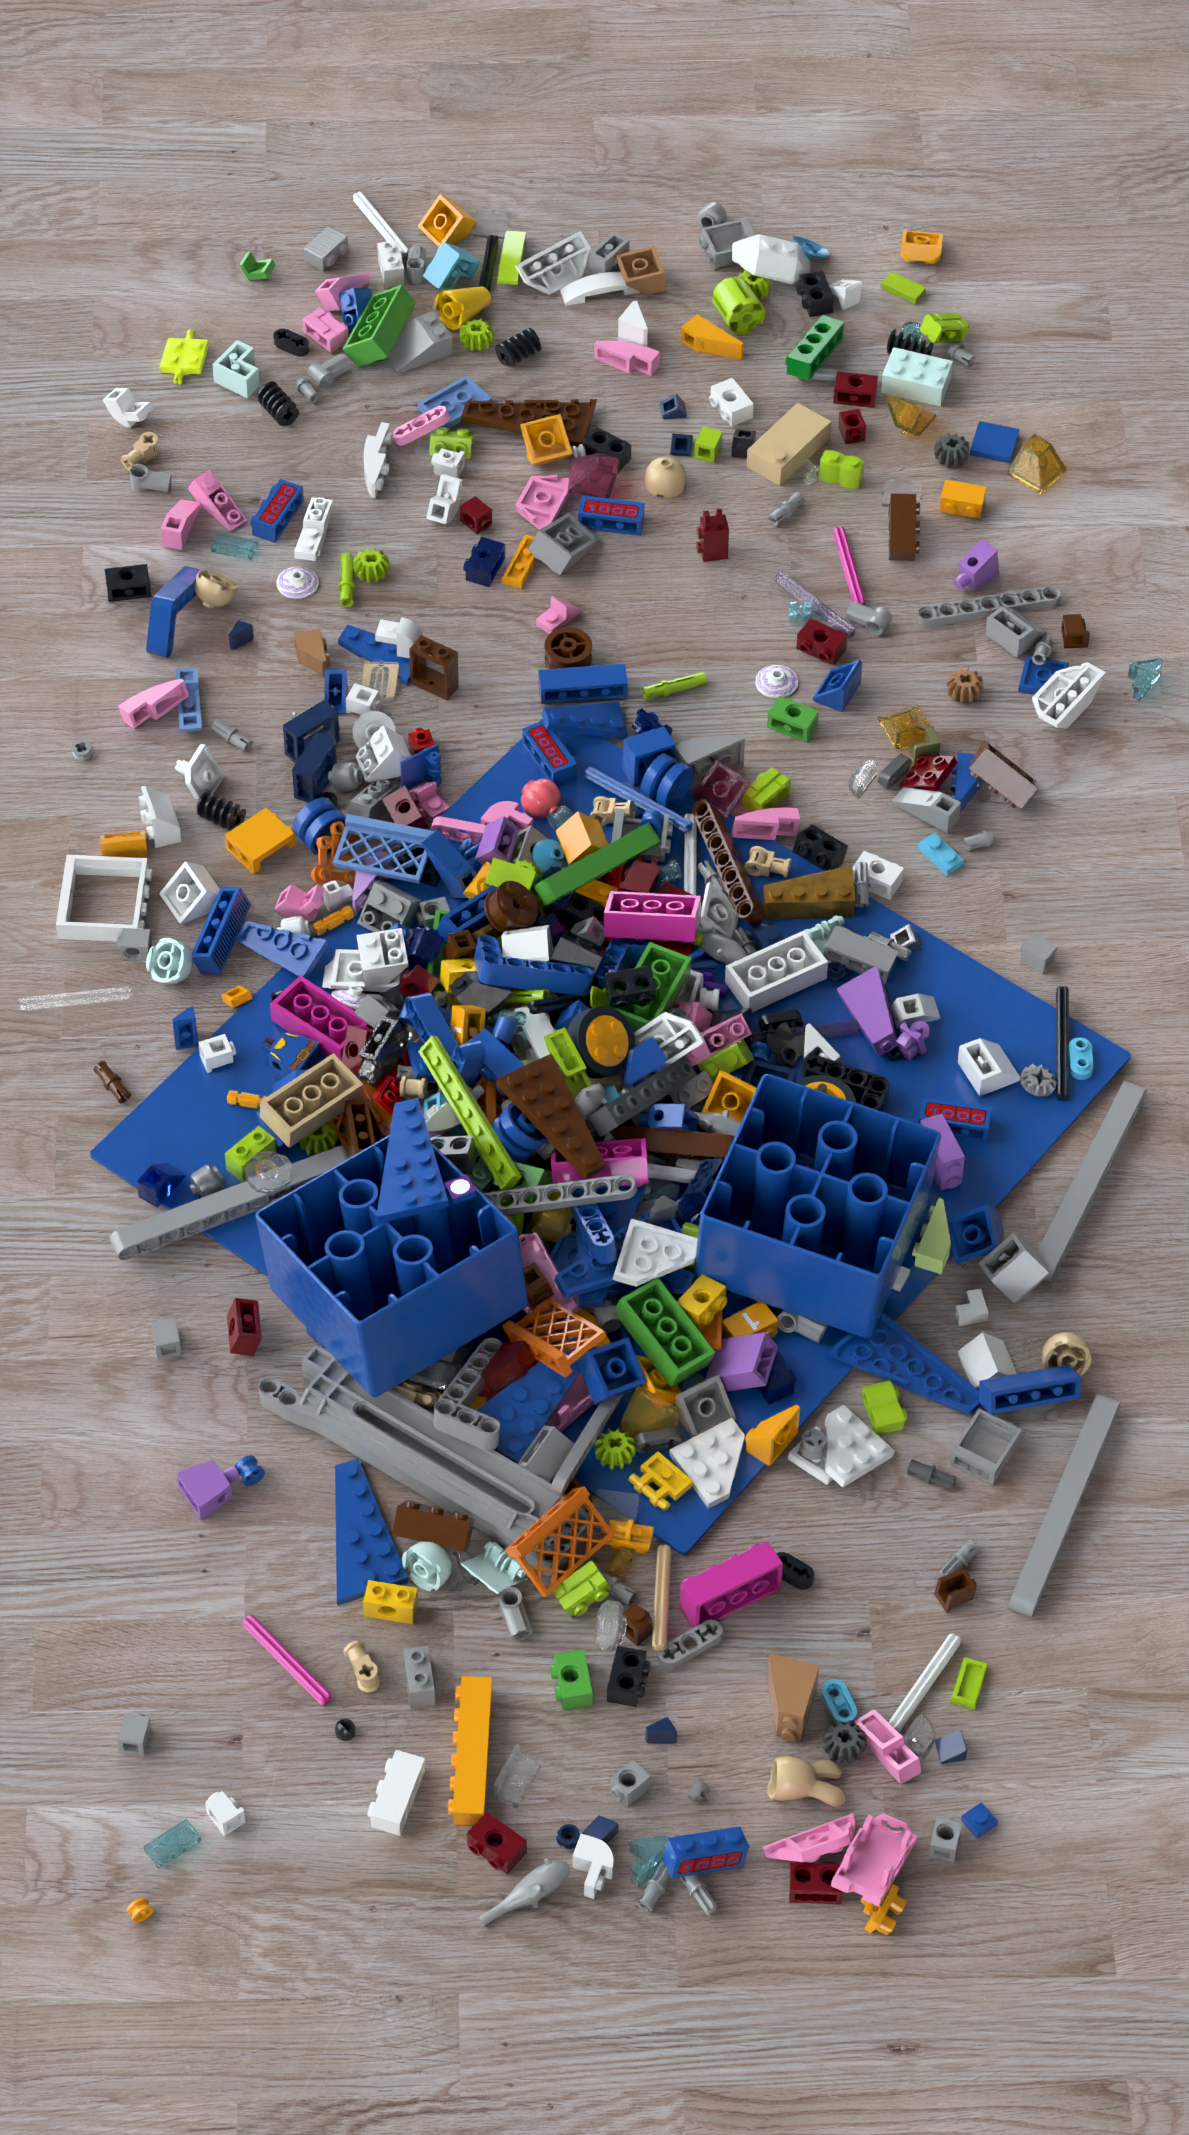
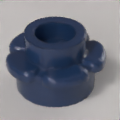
M839 962L829 963L827 979L832 983L843 981L847 975L845 965Z
M572 1824L563 1825L557 1832L556 1840L560 1846H564L566 1849H574L580 1837L579 1829Z

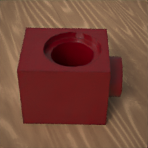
M860 409L839 412L838 428L844 443L850 444L865 441L866 424Z
M476 496L459 506L460 521L476 535L492 525V509Z
M417 964L412 971L407 969L400 980L403 984L399 991L407 997L427 992L431 993L439 979Z

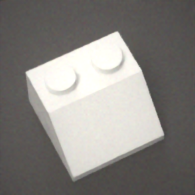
M185 861L159 894L178 922L184 925L210 913L220 889L203 865Z

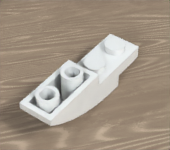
M381 422L376 437L368 435L365 442L364 476L371 498H376L378 491L382 490L383 478L389 472V464L386 462L387 445H391L393 434L390 432L389 423Z
M322 497L311 498L303 520V529L294 551V558L316 561L317 556H320L329 524L332 500Z
M479 1084L472 1089L468 1086L475 1100L485 1092ZM447 1102L440 1107L437 1104L426 1111L427 1117L424 1118L430 1138L450 1131L461 1124L451 1105Z

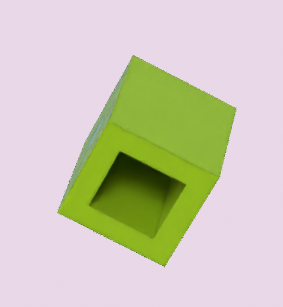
M703 426L695 442L694 458L714 463L722 447L723 431Z

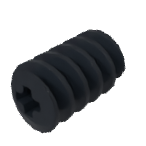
M532 328L525 329L522 333H518L510 337L509 340L503 341L502 344L495 346L499 361L503 365L508 363L510 366H514L515 361L519 363L522 361V358H528V353L534 355L535 350L539 352L542 349L539 337Z
M896 329L891 332L887 343V353L889 355L893 347L931 355L934 346L932 342L926 347V340L924 339L918 344L919 337H915L911 341V334H908L904 339V332L901 331L898 336H896Z
M276 382L266 383L258 392V402L279 425L287 426L297 419L299 410L296 409V404Z
M208 789L202 793L197 804V814L199 817H205L206 820L212 821L222 828H227L229 831L242 824L246 816V809L240 811L239 804L233 806V802L231 800L226 802L225 797L218 799V794L213 793L211 795V791Z

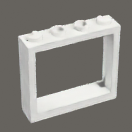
M67 855L56 921L58 939L117 942L118 937H122L123 928L145 929V921L142 920V917L147 915L145 898L149 899L150 886L147 885V881L152 880V869H148L147 858ZM76 875L140 877L133 925L69 922Z

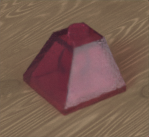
M602 453L572 459L570 462L568 493L579 497L584 495L610 498L618 473L619 459Z
M716 760L691 797L697 801H708L721 812L722 817L727 819L752 782Z

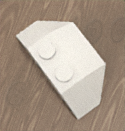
M579 231L515 265L526 285L550 295L582 278L591 248L582 232Z
M758 234L734 242L732 245V261L739 263L742 268L752 275L794 284L799 282L800 274L810 273V260L798 243Z
M1088 662L1081 664V666L1056 671L1032 697L1038 717L1057 728L1067 729L1091 704L1106 672Z
M664 1012L634 1032L635 1046L647 1038L653 1037L668 1059V1061L663 1063L665 1068L705 1042L692 1021ZM650 1072L649 1074L644 1076V1079L647 1080L648 1078L652 1077L653 1074Z

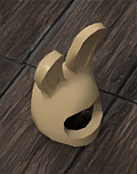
M780 1756L773 1761L767 1794L771 1800L776 1801L798 1800L812 1796L833 1807L839 1808L846 1801L843 1791L834 1785L816 1780V1778L838 1779L843 1770L840 1765L831 1760L809 1763L795 1756Z

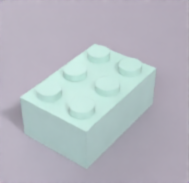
M893 347L882 374L881 393L941 407L951 381L953 361Z

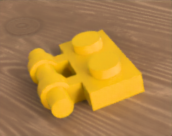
M658 1451L641 1465L640 1471L644 1474L641 1478L633 1473L628 1479L638 1493L646 1495L653 1506L660 1507L663 1511L670 1507V1503L665 1499L668 1495L676 1501L693 1487V1481ZM654 1482L660 1489L655 1491L649 1484Z

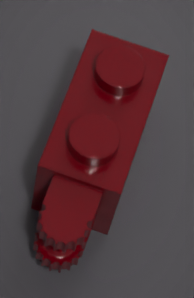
M716 509L715 516H710L708 510L703 511V517H700V526H697V537L699 541H696L697 553L701 554L703 562L728 559L729 527L726 515L722 514V509Z
M640 855L638 860H634L631 868L627 867L624 874L625 881H620L617 891L654 893L658 885L660 873L658 860L653 859L651 864L645 863V856Z

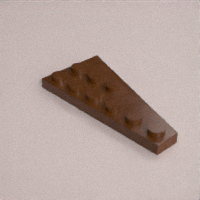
M571 399L570 402L524 400V403H513V400H505V403L466 401L461 421L523 435L521 424L560 414L570 446L579 447L586 439L597 399H590L589 402H579L578 399Z
M552 1053L497 1079L496 1085L584 1179H588L604 1170L605 1162Z

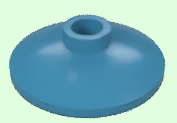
M802 237L792 238V242L798 243L810 260H812L813 256L819 258L829 257V251L821 245Z
M544 839L534 846L532 858L537 867H540L542 874L551 876L569 866L560 842Z

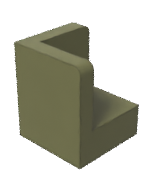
M934 727L925 728L924 740L908 744V749L914 762L922 756H939L941 742Z

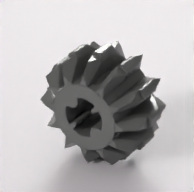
M949 433L947 436L941 435L935 443V459H938L939 464L945 463L946 467L953 465L956 468L958 464L963 465L969 457V442L965 441L964 436L958 437L957 433L955 435H950Z
M838 1720L836 1727L830 1725L827 1733L824 1734L823 1742L825 1744L823 1749L826 1753H829L830 1760L838 1758L839 1764L843 1760H847L851 1765L853 1758L860 1760L862 1752L866 1750L865 1732H860L859 1725L851 1727L850 1720L846 1725H842Z

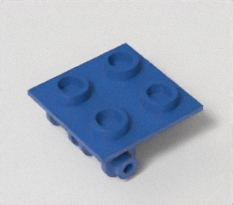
M438 743L400 762L401 787L405 786L408 790L426 780L428 782H436L437 787L441 784V756Z

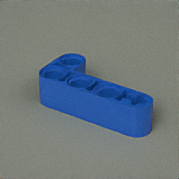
M633 938L612 939L595 972L596 987L601 990L604 989L605 973L627 970L630 966H636L649 942L653 943V940L645 939L638 941Z
M600 1186L596 1189V1193L602 1195L607 1192L608 1187ZM578 1190L572 1196L575 1198L581 1197L584 1194V1190ZM616 1201L572 1206L573 1218L594 1258L600 1264H610L617 1258L614 1236L603 1217L616 1211Z

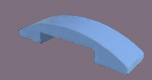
M197 668L175 669L176 680H184L189 697L178 704L180 732L202 731Z

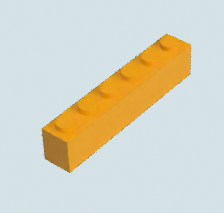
M461 1676V1686H456L455 1700L460 1701V1707L454 1710V1723H458V1731L453 1730V1746H457V1753H452L451 1769H455V1776H450V1792H454V1799H449L448 1815H453V1825H475L485 1814L492 1677Z

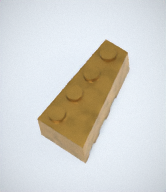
M852 866L767 884L763 887L764 920L833 918L835 915H841L843 918H854L856 900Z

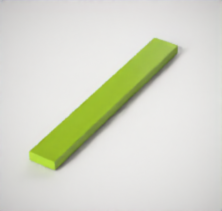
M431 1035L418 1051L467 1134L473 1135L476 1149L501 1191L511 1190L522 1177L439 1038Z

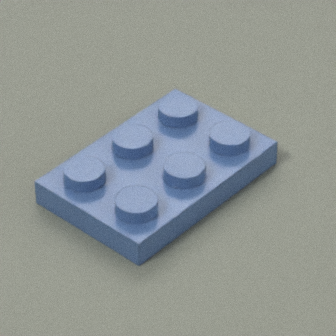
M466 375L417 404L418 410L423 414L438 406H445L450 415V420L440 427L450 429L462 422L461 416L466 401H492V398Z

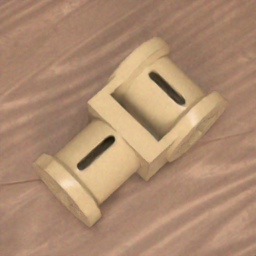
M152 432L141 434L139 440L133 444L134 449L128 455L121 457V462L127 470L130 471L133 465L140 464L141 462L146 464L149 460L157 458L159 455L157 435Z
M604 796L596 797L593 800L594 809L590 817L598 820L601 826L614 823L616 808L625 809V818L635 819L636 806L633 800L617 803L616 798Z
M754 846L749 851L750 858L744 867L746 872L752 876L762 875L769 877L770 873L783 875L784 878H788L792 859L774 857L775 852L768 851L760 846Z
M402 1076L400 1096L409 1100L418 1098L421 1104L424 1102V1099L430 1097L427 1091V1079L416 1080Z
M359 1640L353 1641L343 1649V1652L352 1663L360 1691L373 1693L380 1686L378 1668L371 1661L369 1654H366L364 1642Z

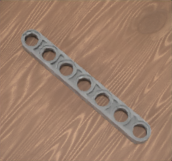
M1045 586L927 605L918 609L917 622L923 627H933L982 619L990 616L1001 606L1015 609L1019 613L1051 608L1059 604L1061 591L1055 586ZM1053 594L1056 598L1048 599L1046 595ZM1031 597L1034 598L1036 601L1027 602L1025 598ZM1013 601L1015 604L1008 606L1004 602ZM991 604L994 608L986 609L984 605ZM969 607L972 608L974 611L965 612L963 611V608ZM951 611L953 614L946 616L942 612ZM923 614H929L932 616V618L924 619L921 616Z
M617 1175L483 1194L504 1215L630 1199L637 1193V1185L632 1176ZM628 1182L632 1184L628 1191L619 1190L623 1183ZM600 1186L608 1187L607 1192L602 1195L597 1194L596 1189ZM576 1189L584 1190V1194L581 1197L575 1198L572 1196ZM553 1192L561 1193L560 1198L555 1201L549 1200V1195ZM528 1196H537V1200L534 1203H525V1199ZM507 1198L514 1200L513 1204L509 1207L501 1205L503 1200Z
M623 1395L603 1401L598 1405L555 1475L550 1491L559 1495L564 1494Z

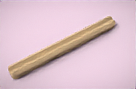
M660 1545L657 1548L652 1646L655 1651H664L667 1648L672 1554L669 1545Z

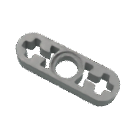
M707 1620L668 1642L667 1648L664 1651H658L659 1665L667 1670L675 1669L717 1645L722 1640V1625L716 1620ZM707 1630H710L711 1632L716 1631V1635L713 1636L711 1633L707 1634ZM687 1640H693L697 1643V1647L687 1649L683 1644ZM665 1654L669 1656L674 1655V1659L671 1660L669 1657L665 1659Z

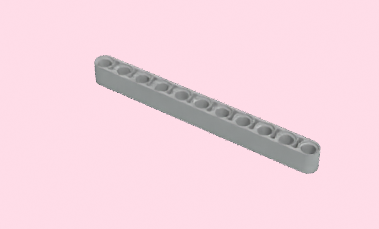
M1127 1081L1122 1083L1037 1251V1254L1051 1273L1046 1278L1047 1280H1054L1144 1101L1146 1088Z
M345 1146L335 1147L120 1228L109 1236V1240L120 1260L131 1259L268 1206L271 1200L278 1197L281 1198L283 1195L292 1192L349 1159V1152Z
M1097 1393L1016 1584L1008 1609L1030 1617L1034 1616L1115 1422L1121 1401Z

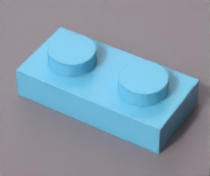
M936 833L931 834L918 843L917 849L946 876L964 864V859Z

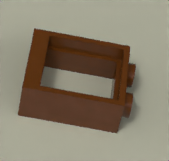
M420 635L409 649L410 684L448 701L459 687L458 652ZM426 659L443 666L444 674L427 667Z

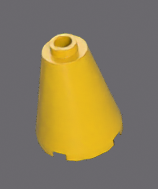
M482 286L444 290L437 294L435 298V311H439V319L448 330H458L465 324V321H470L490 305L491 294Z

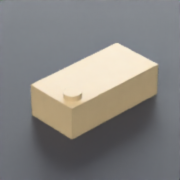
M796 403L747 450V468L781 486L830 439L831 421Z
M333 1053L260 1101V1118L290 1148L343 1113L345 1101L362 1100L363 1083Z

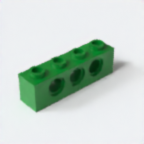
M822 315L817 322H814L811 329L804 334L803 339L795 345L794 350L788 353L785 360L787 374L809 381L843 340L844 321Z

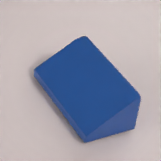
M191 1006L172 1019L175 1049L177 1050L198 1046L194 1007Z

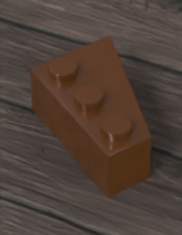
M891 493L888 511L889 560L914 561L915 553H919L920 541H916V534L920 533V521H916V515H920V502H916V494Z
M369 1100L345 1101L343 1124L349 1158L390 1135L389 1131L384 1129L381 1124V1118Z
M406 1500L397 1506L392 1535L421 1542H433L443 1547L465 1551L470 1545L475 1519L469 1518V1514L454 1511L452 1513L445 1511L442 1507L428 1506L416 1501Z

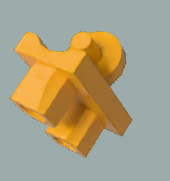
M628 1519V1523L615 1520L609 1521V1528L614 1533V1536L605 1543L606 1545L619 1550L621 1548L634 1549L636 1553L642 1554L649 1552L654 1527L634 1524L633 1519Z
M895 1884L891 1885L880 1906L863 1900L862 1895L860 1900L865 1906L863 1912L870 1915L873 1910L864 1930L872 1933L876 1929L885 1935L893 1931L896 1921L886 1915V1913L890 1910L899 1915L907 1903L903 1897L897 1894L898 1886Z

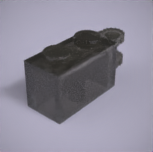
M381 1016L359 1053V1056L364 1059L358 1071L359 1076L367 1079L366 1081L369 1085L376 1086L385 1073L390 1074L413 1034L397 1020Z

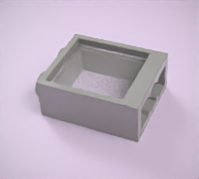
M748 218L702 228L699 244L701 249H704L706 252L708 263L711 262L714 270L738 265L739 263L732 261L733 243L756 234Z
M978 1409L951 1450L950 1465L994 1485L1020 1444L1022 1429L1018 1428L1014 1423L1006 1422L994 1414Z

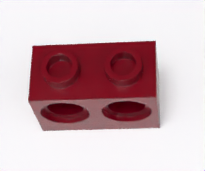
M791 1862L789 1903L841 1905L842 1891L824 1882V1880L833 1879L841 1864L834 1862ZM804 1878L807 1879L808 1882L801 1883L798 1881V1879Z

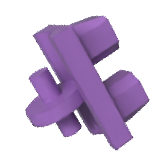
M923 1021L914 1022L910 1029L903 1022L899 1027L902 1034L896 1040V1044L900 1047V1054L911 1061L917 1053L922 1056L926 1053L927 1049L924 1040L930 1035V1029L928 1024Z

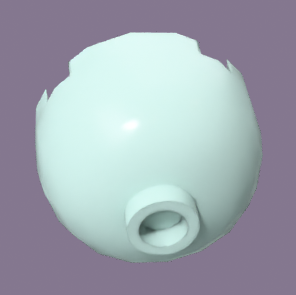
M171 938L160 939L156 946L150 948L147 955V970L151 972L152 978L155 981L164 984H177L186 979L193 966V958L189 948L184 943Z
M419 1542L405 1551L402 1556L404 1569L408 1567L411 1572L409 1578L425 1591L430 1592L432 1589L436 1591L449 1579L452 1571V1562L448 1550L443 1546L433 1542Z

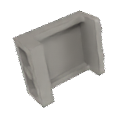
M616 808L611 843L639 828L642 819L625 818V809ZM669 814L664 815V823L658 835L661 843L641 855L645 856V860L652 861L656 859L665 862V854L670 853L671 840L667 838L672 836L673 822H669Z

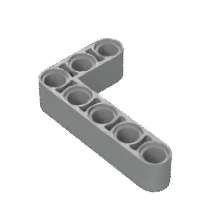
M496 1338L484 1339L434 1405L433 1425L437 1430L483 1450H493L498 1447L500 1423L495 1418L469 1407L501 1365L503 1346L500 1340Z

